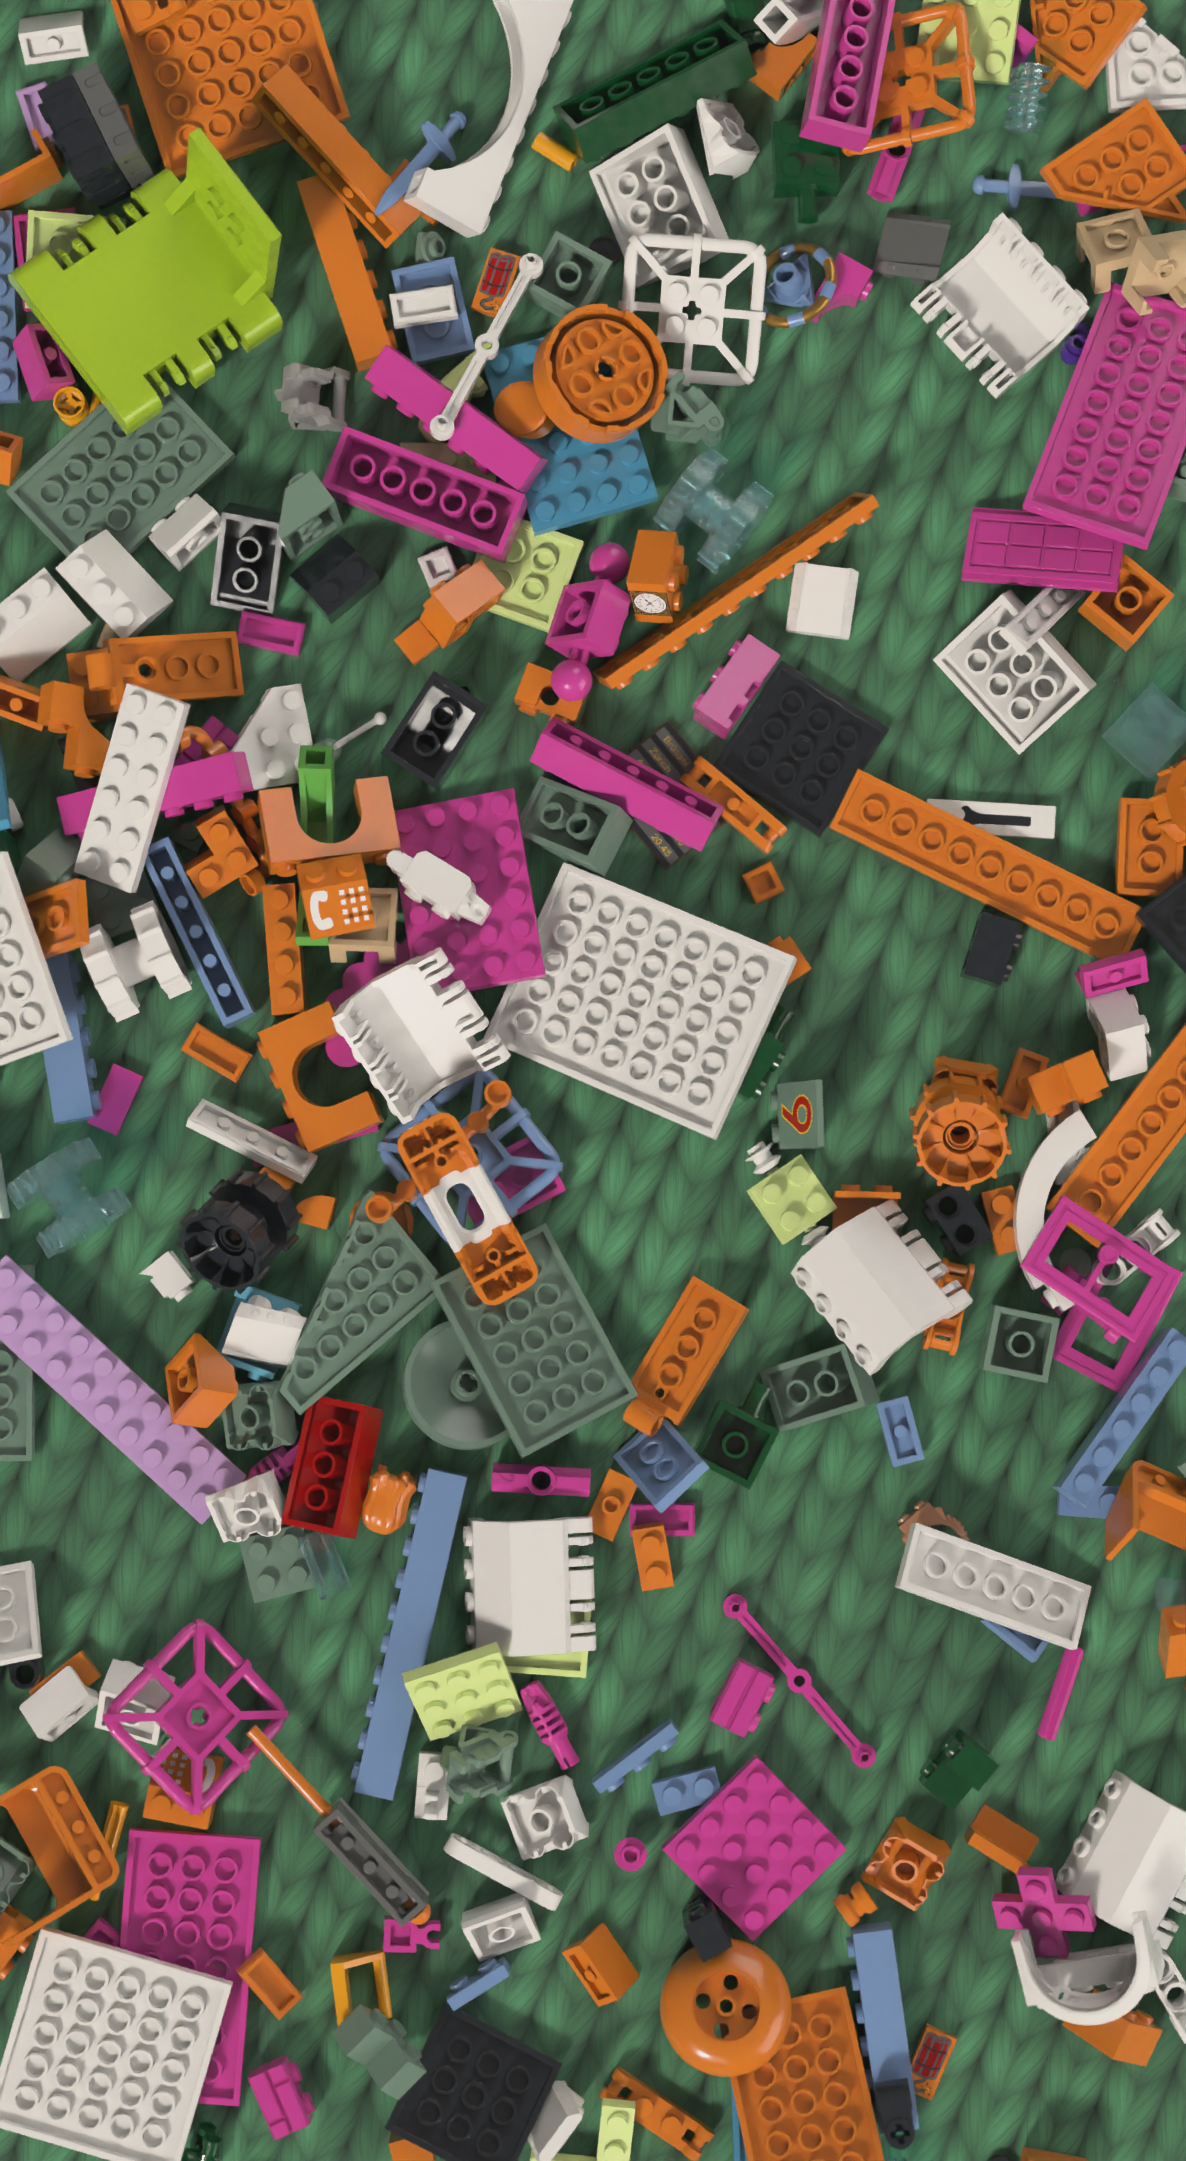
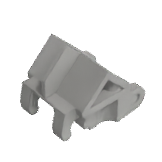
M295 362L285 366L283 369L282 388L274 390V394L277 400L281 402V412L288 414L291 428L342 432L344 426H347V423L344 422L347 381L350 380L351 373L335 366L321 369ZM331 380H334L331 417V410L328 407L319 405L321 385L331 383Z

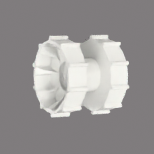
M153 900L130 910L132 913L130 918L137 934L136 938L114 946L109 934H107L100 923L89 928L90 944L80 947L83 960L92 977L95 988L98 990L108 1012L112 1014L116 1022L140 1013L138 1009L140 1004L133 985L153 976H156L161 988L166 992L169 999L192 990V981L185 961L161 911H159Z

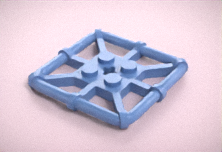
M477 1071L448 1085L432 1099L424 1102L413 1120L405 1124H398L386 1134L382 1142H378L377 1151L380 1152L384 1164L398 1182L411 1178L394 1156V1154H399L396 1144L399 1136L405 1130L427 1119L429 1116L440 1113L438 1109L473 1082L474 1088L470 1114L480 1111L484 1084L488 1085L494 1080H500L492 1071ZM512 1096L510 1103L505 1107L512 1117L493 1132L488 1128L482 1134L475 1133L468 1140L473 1150L478 1151L476 1156L508 1215H511V1217L518 1213V1208L548 1186L558 1176V1173L563 1170V1163L560 1162L557 1151L531 1120V1113L527 1108H522ZM468 1116L459 1122L461 1128L467 1124ZM520 1125L546 1160L510 1156L499 1140L516 1126ZM511 1166L545 1170L510 1199L505 1196L494 1182L495 1178ZM459 1183L452 1186V1188L459 1195L456 1218L460 1225L465 1228L468 1202L474 1194L468 1185ZM418 1189V1197L410 1203L413 1207L417 1206L442 1239L448 1243ZM482 1220L480 1223H478V1224H477L475 1227H473L471 1230H473V1229L479 1227L484 1220Z

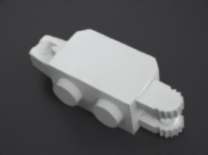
M398 850L390 851L387 854V865L394 874L401 878L400 882L406 889L404 893L418 903L425 900L432 904L431 910L446 920L451 916L458 921L462 917L479 925L485 922L492 909L476 895L475 885L469 876L428 851L417 853L414 859Z

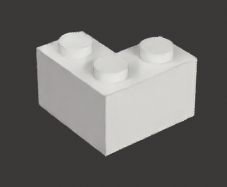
M1126 988L1087 998V1017L1098 1037L1100 1062L1109 1080L1114 1081L1147 1072V1058L1151 1057V1050L1145 1034L1149 1033V1025L1145 1015H1139L1138 1004L1134 994L1129 995Z

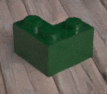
M961 1729L956 1734L951 1732L946 1736L940 1745V1748L943 1750L935 1759L929 1758L919 1772L921 1774L919 1781L922 1786L951 1810L957 1807L972 1787L979 1792L999 1767V1764L992 1755Z

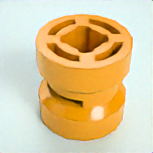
M73 386L63 387L56 392L53 398L54 409L66 425L76 427L88 416L90 406L79 389Z

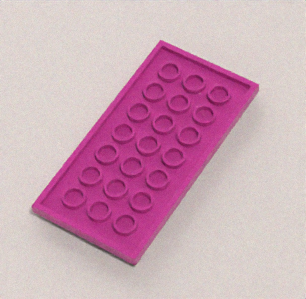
M1111 282L1110 291L1105 292L1022 509L1147 550L1186 447V308H1180L1176 302L1157 296L1143 297L1153 311L1151 314L1139 316L1122 295L1121 290L1123 286Z
M131 1827L128 1837L120 1948L233 1981L198 2103L239 2106L241 2103L250 1987L236 1970L253 1953L262 1837Z

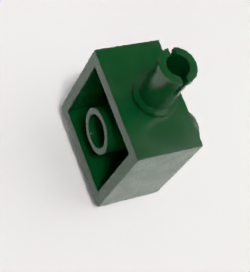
M802 120L774 121L771 133L773 198L798 197V223L818 222L817 197L837 196L840 186L839 147L799 137Z
M779 1004L776 1006L736 1095L745 1102L750 1100L751 1097L756 1100L768 1083V1081L763 1079L768 1070L776 1071L786 1055L781 1051L785 1044L782 1043L780 1038L795 1015L788 1010L783 1019L779 1021V1018L786 1009Z
M754 1381L742 1406L739 1405L738 1408L719 1398L694 1447V1450L710 1467V1470L749 1490L779 1433L778 1428L761 1420L762 1417L759 1416L773 1389L758 1381Z

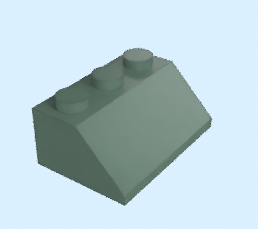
M313 470L306 474L305 472L298 473L289 481V486L285 488L278 536L291 562L343 526L335 500Z

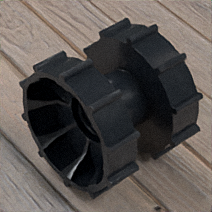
M239 1167L228 1180L221 1179L209 1192V1195L212 1197L199 1210L192 1209L180 1221V1225L183 1228L181 1241L177 1244V1247L182 1249L185 1259L191 1267L189 1271H195L202 1279L210 1283L214 1290L217 1288L237 1290L239 1294H242L254 1281L260 1283L272 1269L269 1265L271 1260L282 1250L287 1252L299 1239L296 1233L299 1227V1220L303 1215L297 1211L296 1205L290 1196L291 1190H285L278 1182L268 1177L267 1171L261 1174L253 1171H243Z

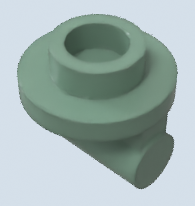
M437 232L417 233L415 265L444 258L445 243Z

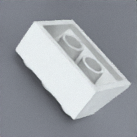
M107 529L80 545L56 567L58 573L120 638L136 637L174 602Z
M45 568L0 603V667L10 678L23 682L92 625Z

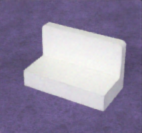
M78 10L20 19L18 36L25 65L89 56L83 27V11Z
M66 1666L23 1702L19 1709L38 1738L53 1742L98 1704L99 1694L95 1689L84 1685L73 1667Z

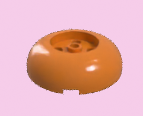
M731 1939L733 1947L704 1963L695 1947L682 1954L668 1972L660 1997L661 2022L672 2048L693 2068L720 2077L744 2075L767 2063L782 2046L790 2027L792 2015L791 1994L781 1969L763 1950L748 1942ZM728 1975H733L738 1980V1985L733 1990L726 1989L723 1984L724 1978ZM700 1994H706L710 1998V2005L705 2009L699 2008L696 2004V1998ZM723 2000L732 2003L731 2012L724 2013L720 2010V2003ZM747 2004H751L756 2008V2016L753 2019H746L742 2015V2008ZM719 2023H724L728 2026L729 2033L725 2038H718L714 2033V2028Z

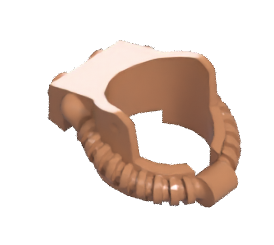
M927 1500L919 1501L914 1505L913 1508L915 1510L909 1515L905 1513L898 1519L899 1524L897 1526L904 1533L902 1541L905 1544L910 1526L913 1523H919L927 1527L943 1524L951 1527L956 1533L957 1538L969 1540V1537H967L968 1533L964 1530L965 1527L961 1525L960 1521H956V1518H952L949 1514L946 1516L941 1507H933Z

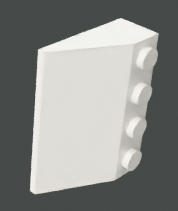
M667 123L589 171L624 258L627 246L630 243L628 239L634 234L636 236L646 233L694 236V233L702 234V237L729 239L684 129ZM646 247L668 275L676 274L691 267L693 250ZM701 251L700 263L709 260L721 252ZM638 253L636 287L642 288L661 280Z
M1009 590L1000 595L933 661L1018 754H1021L1097 684L1049 631L1039 638L1022 656L1010 646L999 632L1025 605L1012 590Z

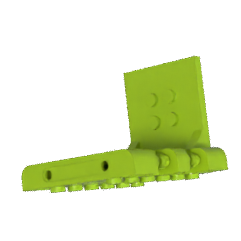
M200 127L189 134L186 178L182 183L171 170L166 168L131 191L130 200L133 204L128 202L123 208L133 225L126 228L120 218L114 213L107 216L108 224L100 214H97L78 227V236L81 240L76 237L70 241L72 248L81 258L79 261L73 263L68 254L59 248L54 253L64 268L63 271L53 256L47 250H43L8 274L9 282L127 436L163 411L162 402L149 381L161 396L166 397L170 394L169 387L160 377V374L166 370L173 381L179 386L186 383L185 375L196 389L215 376V366L211 358L216 362L222 358L221 352L212 341V338L218 335L227 348L234 350L238 347L235 336L245 351L249 353L282 330L283 326L278 310L270 301L273 297L282 235Z

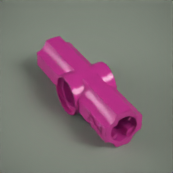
M924 109L911 112L913 129L920 128L925 114ZM901 115L893 117L887 135L901 132ZM897 146L896 148L902 150V156H893L888 149L881 150L867 190V194L874 200L883 203L893 202L912 147Z
M493 1462L491 1491L530 1493L538 1496L564 1495L589 1497L591 1468ZM538 1471L546 1472L551 1478L550 1484L545 1488H538L532 1482V1476Z

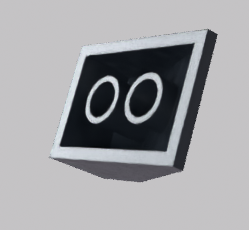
M231 502L221 511L210 605L274 616L287 555L278 536L281 512Z
M433 671L381 753L439 791L457 764L489 706L436 671Z

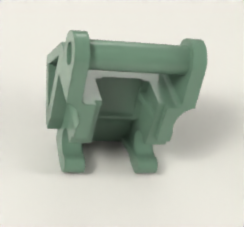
M683 372L675 374L665 386V397L661 406L651 417V430L666 433L665 440L697 444L702 440L709 447L717 446L721 442V430L724 427L722 414L714 402L700 388L696 389L695 386H692L687 392H682L684 387L682 382L685 379V374Z
M462 1725L458 1747L444 1746L440 1760V1766L448 1772L446 1792L454 1802L463 1804L466 1792L470 1793L473 1798H483L491 1793L499 1796L512 1788L513 1777L511 1776L514 1747L518 1744V1734L510 1730L498 1733L495 1729ZM499 1760L498 1774L493 1775L485 1770L486 1765Z

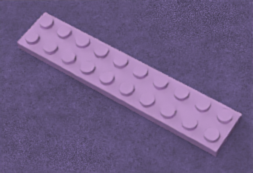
M5 1255L0 1260V1340L202 1525L211 1516L205 1497L241 1483L247 1475L194 1426L172 1423L170 1405L163 1397L8 1255Z

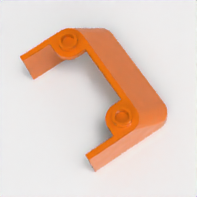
M1137 1460L1130 1466L1125 1473L1105 1519V1559L1111 1561L1136 1536L1138 1530L1186 1550V1479L1143 1460Z

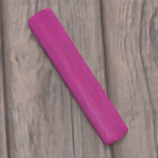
M1077 1647L1076 1650L1065 1648L1038 1729V1735L1047 1740L1056 1739L1084 1655V1650L1080 1647Z

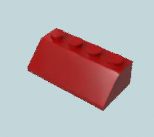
M327 1397L319 1398L306 1410L281 1524L356 1539L384 1410Z

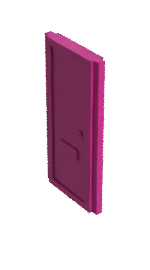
M973 507L961 579L962 581L1117 593L1125 543L1029 511Z

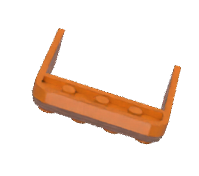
M50 1766L0 1795V1806L7 1809L56 1899V1907L52 1912L1 1942L4 1949H8L109 1887L117 1880L119 1875V1865L69 1773L59 1766Z

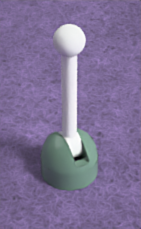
M377 712L374 715V719L339 741L333 738H324L314 745L333 746L334 762H336L341 755V746L373 726L384 724L387 717L383 712Z

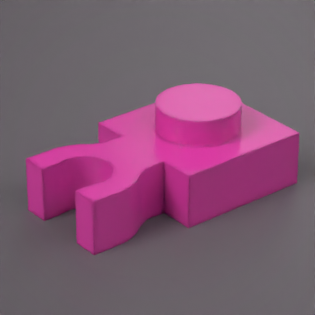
M385 1915L383 1952L416 1953L417 1944H422L429 1949H439V1939H430L427 1934L431 1930L440 1931V1920H430L422 1925H416L409 1921L405 1926L401 1927L391 1915Z

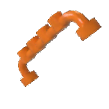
M184 727L177 753L190 747L191 739H195L202 748V759L228 753V749L223 742L218 740L213 743L207 732L200 727ZM246 798L245 800L230 802L232 806L231 813L233 818L242 825L247 835V845L257 854L260 860L258 870L254 868L239 877L240 884L246 893L250 896H256L262 892V885H266L265 880L270 875L262 828H257L253 817L259 813L258 807L252 799Z
M494 1080L486 1086L484 1096L488 1103L480 1111L472 1112L467 1118V1124L462 1128L468 1140L475 1133H484L489 1127V1120L500 1108H504L510 1103L512 1092L504 1081ZM411 1177L409 1180L399 1182L396 1193L389 1199L381 1195L371 1197L365 1205V1212L368 1218L375 1223H385L404 1202L414 1201L418 1197L419 1191L413 1178Z

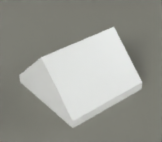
M519 1893L470 1909L462 1914V1930L479 1962L541 1940L528 1899Z

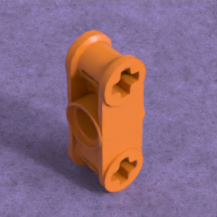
M942 1257L939 1265L944 1263L949 1270L942 1278L936 1280V1284L941 1289L950 1282L957 1280L961 1284V1288L958 1291L965 1289L968 1293L973 1281L975 1264L962 1265L949 1262L948 1258ZM949 1272L959 1274L962 1277L949 1274ZM964 1310L949 1319L944 1318L927 1328L923 1335L922 1349L936 1348L948 1351L949 1355L955 1356L960 1341ZM935 1335H936V1336H940V1337L947 1338L948 1340L946 1341V1340H942V1339L935 1338Z

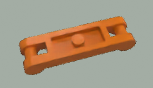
M698 756L693 762L694 767L688 774L684 773L678 780L680 784L724 806L721 817L750 840L760 851L768 855L773 849V842L778 836L783 837L788 829L703 757ZM704 774L712 779L705 788L698 783ZM761 822L768 826L767 831L762 836L755 831Z
M616 2067L611 2075L613 2080L608 2087H603L599 2097L601 2099L635 2101L634 2120L674 2146L688 2159L698 2161L703 2154L701 2151L702 2147L706 2142L710 2143L715 2132L708 2125L626 2070ZM623 2087L631 2090L626 2098L619 2094ZM688 2128L695 2133L691 2142L683 2137Z

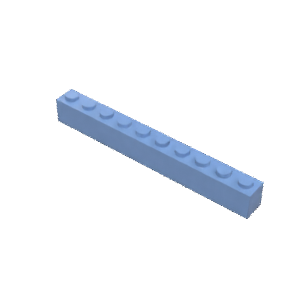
M434 1466L429 1467L428 1473L421 1472L417 1489L418 1492H423L421 1504H414L410 1523L415 1524L413 1537H406L402 1554L408 1557L406 1569L399 1568L395 1588L401 1589L398 1601L392 1600L387 1619L393 1621L391 1634L384 1633L380 1652L386 1653L383 1666L377 1665L373 1684L379 1686L376 1698L369 1697L365 1716L371 1718L368 1730L362 1729L358 1749L364 1751L361 1762H354L350 1781L356 1782L354 1790L356 1793L393 1801L415 1708L404 1685L402 1673L425 1665L468 1474Z

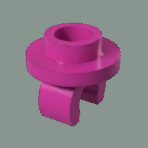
M625 1837L617 1843L614 1850V1858L621 1869L636 1871L645 1864L647 1850L641 1840L634 1837Z

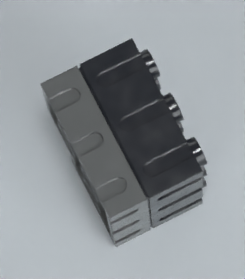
M95 61L72 73L73 76L70 74L38 90L37 92L43 103L37 106L45 122L49 124L53 132L52 136L56 145L67 160L66 165L73 179L77 181L89 203L95 201L99 208L103 210L129 197L131 191L155 175L110 85Z

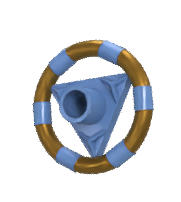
M792 243L780 247L766 257L767 276L768 272L780 261L801 255L793 263H782L775 269L773 273L774 281L765 288L764 301L803 308L805 310L788 316H778L772 314L763 305V311L766 312V318L762 320L763 323L775 328H793L806 324L825 309L836 289L837 269L833 258L824 248L811 243ZM809 256L814 257L825 270V282L816 301ZM752 277V280H751V282H750V287H749V301H750V305H751V293H752L753 277Z

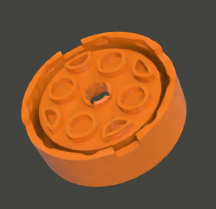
M591 304L577 308L568 313L552 328L541 341L535 354L533 383L540 405L552 422L562 431L585 442L604 444L628 437L656 413L665 397L664 391L666 378L668 377V366L663 348L648 325L627 310L622 312L608 307V304ZM599 363L609 365L612 370L611 377L598 374Z

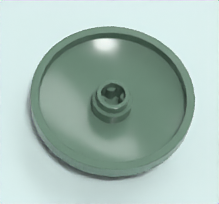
M444 1322L429 1330L410 1351L402 1376L404 1401L415 1424L434 1441L460 1450L485 1448L506 1438L509 1433L450 1322Z

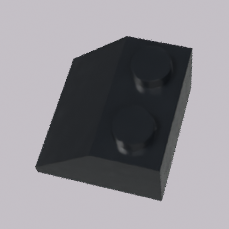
M339 534L290 574L294 582L331 624L380 584L377 573L358 551Z

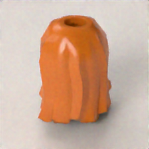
M379 1464L378 1471L369 1476L370 1486L363 1502L361 1517L368 1529L379 1534L388 1535L400 1529L406 1521L409 1502L417 1490L416 1486L418 1483L410 1475L409 1471L403 1470L401 1474L395 1476L389 1474L386 1465Z

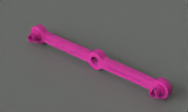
M737 1593L726 1596L723 1601L725 1614L730 1618L738 1619L786 1674L790 1690L795 1693H802L851 1750V1759L856 1766L860 1768L872 1766L876 1759L873 1747L869 1743L860 1742L813 1688L808 1671L794 1666L747 1611V1602L743 1596ZM799 1675L804 1677V1683L800 1686L794 1684V1678Z

